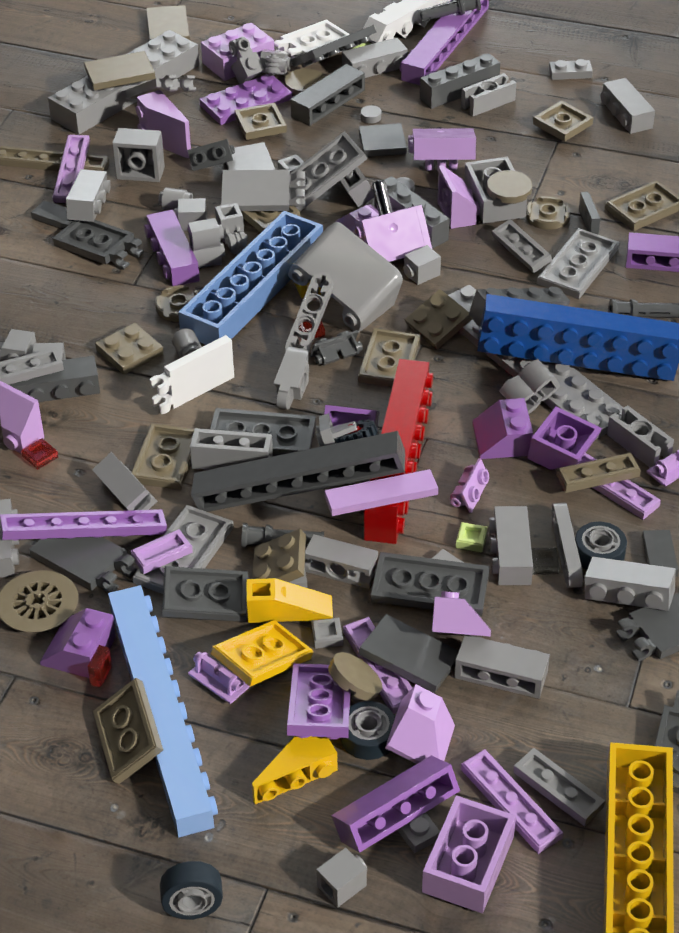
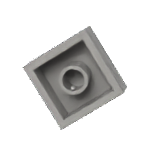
M118 128L113 141L117 179L160 182L165 168L162 132L157 130Z

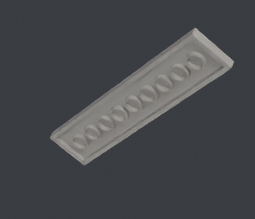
M467 285L448 296L470 312L476 289L471 285ZM472 319L458 332L478 347L480 328ZM485 353L513 377L519 375L526 364L534 361L525 358ZM540 361L560 384L559 389L543 401L551 409L555 407L561 408L601 427L602 430L596 439L607 434L609 416L616 413L621 420L623 407L571 365Z

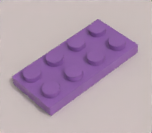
M264 74L259 78L245 81L242 84L228 87L225 90L200 98V106L220 125L236 120L234 110L269 103L278 105L291 100L292 92L273 75Z
M293 663L287 721L288 736L299 738L310 736L326 737L329 739L348 738L350 689L345 691L338 686L329 673V665Z

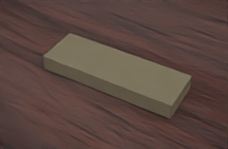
M626 453L557 468L556 475L565 493L637 478L640 477L641 470L632 454Z

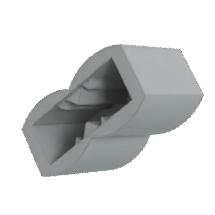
M216 218L189 222L190 247L198 261L199 268L221 265L222 257H225L224 245L220 240L224 238L222 224L218 225Z
M536 359L526 364L519 375L508 379L499 392L504 399L525 398L528 414H530L538 407L541 401L552 396L559 389L560 384L553 374Z

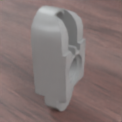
M291 346L287 348L273 383L276 385L277 408L288 410L293 399H302L309 382V355L307 349Z

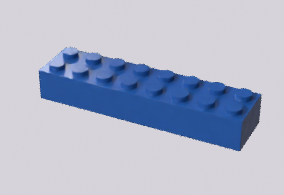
M486 294L478 334L477 351L674 381L679 364V323Z

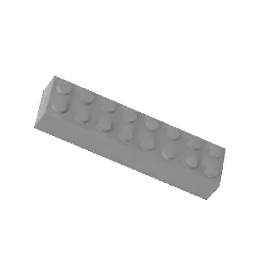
M171 30L127 53L145 51L155 71L156 79H162L166 75H176L177 79L199 66L198 44ZM86 76L48 97L50 117L55 122L80 135L137 102V99H126L125 90L148 81L95 91L89 77Z

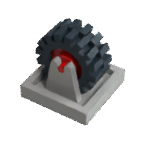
M329 413L319 416V425L316 426V436L320 447L379 435L373 420H360L357 423L353 421L333 426Z

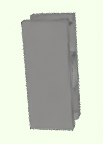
M503 73L462 89L461 107L466 110L470 106V114L476 116L515 101L516 82L512 80L510 83H507L509 77Z
M628 405L622 408L621 420L616 413L609 416L607 435L650 468L655 466L660 455L665 459L672 454L674 439Z
M112 452L92 469L128 510H149L158 502Z
M313 534L305 550V559H308L305 562V572L369 589L378 563L375 562L378 558V551Z

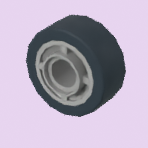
M598 521L583 525L576 532L575 541L581 567L587 570L592 557L624 561L627 539L619 527L611 523Z
M364 701L350 706L348 738H341L342 746L349 754L359 759L372 760L387 755L390 750L385 747L395 715L388 707L378 702Z
M187 861L167 869L161 876L160 881L161 904L164 911L172 917L189 920L203 918L215 912L223 899L222 880L219 871L212 865L201 861Z

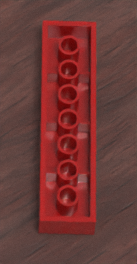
M399 359L381 434L398 431L405 448V472L373 478L370 481L417 472V462L414 461L415 459H420L421 444H419V441H424L425 426L422 425L428 423L429 409H426V407H431L433 392L429 390L433 384V373H429V362ZM409 501L365 509L364 540L396 544L398 534L404 533L405 518H402V516L408 514Z

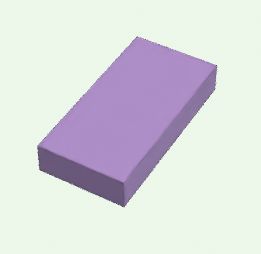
M179 529L131 550V556L135 558V563L143 574L193 553L192 545Z

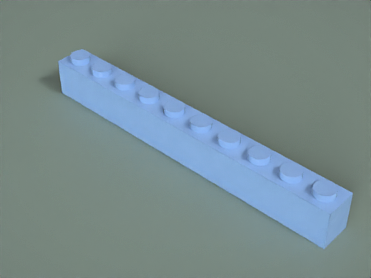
M141 585L108 593L110 610L114 618L115 628L131 681L134 678L143 681L162 743L163 751L154 758L178 838L213 829V815L218 814L214 796L208 797L207 790H210L208 776L206 772L201 773L199 766H202L200 751L198 748L193 749L191 744L195 742L191 724L185 725L184 722L187 719L184 702L178 703L177 697H180L177 680L171 681L170 675H173L170 658L164 659L163 656L166 653L164 639L162 636L157 637L156 634L160 632L156 615H150V612L153 611L150 596H144Z

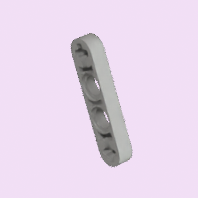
M319 272L312 277L287 339L286 350L289 346L296 347L299 342L298 337H300L301 348L307 349L309 352L334 287L332 277L328 273ZM323 280H326L327 286H322V289L320 291L321 295H319L318 283H322ZM313 300L319 301L321 304L319 309L315 311L307 308L308 303ZM309 322L312 324V328L308 332H301L299 330L300 324Z
M552 503V524L567 588L582 587V567L567 503Z

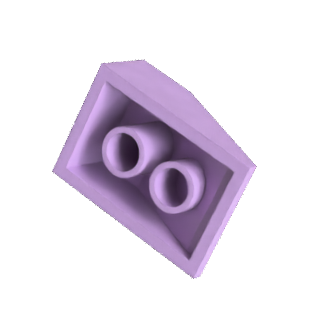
M161 90L138 96V106H136V113L140 123L138 124V129L161 131L163 149L189 158L187 150L191 149L189 121Z

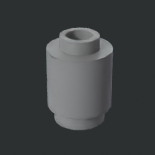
M165 187L159 193V205H162L163 210L174 211V208H178L179 199H193V194L184 189Z
M188 328L177 331L172 338V343L180 358L202 347L194 331Z

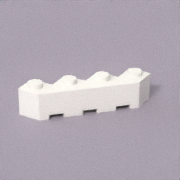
M402 0L399 3L394 2L383 8L382 13H374L369 16L363 29L374 25L377 33L369 36L371 39L369 41L372 43L393 39L395 34L406 39L414 23L425 28L428 22H422L420 9L448 3L452 0Z

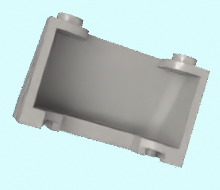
M334 222L328 226L294 262L288 273L293 282L302 286L308 284L316 273H328L332 277L334 285L331 297L344 307L342 314L344 323L354 331L358 330L359 332L394 306L403 281L400 271L339 222ZM323 280L322 283H318V286L320 288H322L323 285L327 286L326 280Z

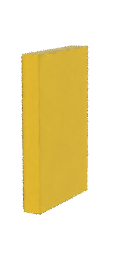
M273 620L214 645L211 655L251 687L292 668L293 663L301 664L310 660L313 650L276 620Z

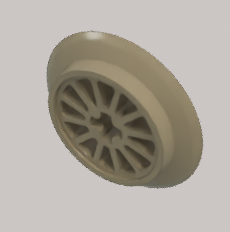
M37 570L21 574L9 581L0 591V618L8 626L19 631L42 632L50 630L65 622L75 611L78 604L77 588L69 578L54 571Z

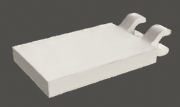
M324 20L283 35L280 40L274 41V45L279 48L277 51L289 52L291 59L350 34L328 20Z
M225 335L164 366V373L150 378V387L155 388L157 386L158 394L152 397V405L154 407L159 405L160 413L165 414L170 411L171 407L175 409L234 378L232 340Z

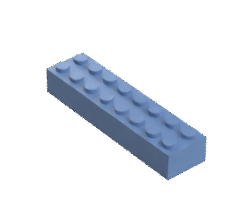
M283 211L178 312L180 330L185 328L193 330L199 342L205 345L225 335L232 339L291 280L288 276L290 267L321 235L323 225Z

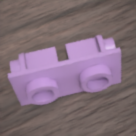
M679 450L663 460L656 461L655 466L647 470L650 476L665 487L679 479Z
M478 458L475 465H469L464 469L458 482L460 486H456L450 496L451 504L454 507L466 506L469 513H472L489 481V472L485 469L481 458Z
M207 652L195 654L193 658L195 667L188 672V675L229 704H232L250 687L233 672L212 659Z

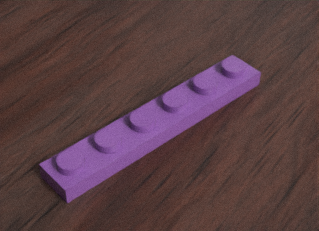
M162 509L0 515L2 540L99 538L103 536L126 537L131 535L153 536L165 534L167 529Z

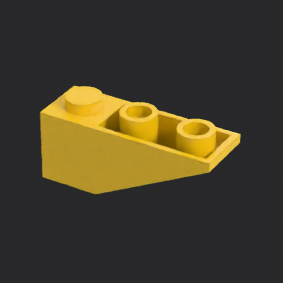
M276 578L247 579L248 623L270 622L273 620L287 622L332 619V596Z
M295 736L253 781L252 794L254 804L270 801L282 793L292 789H299L306 783L318 778H326L333 772L338 771L337 751L329 738L313 736L299 738Z

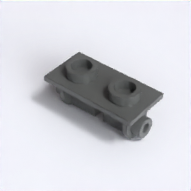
M228 139L187 151L192 169L196 171L233 161L232 154L235 153V148L233 145H229Z
M344 331L338 334L337 337L318 340L313 345L310 357L315 356L317 365L321 364L324 366L339 361L340 358L337 354L339 351L343 359L359 354L363 350L362 343L360 341L356 342L359 331Z

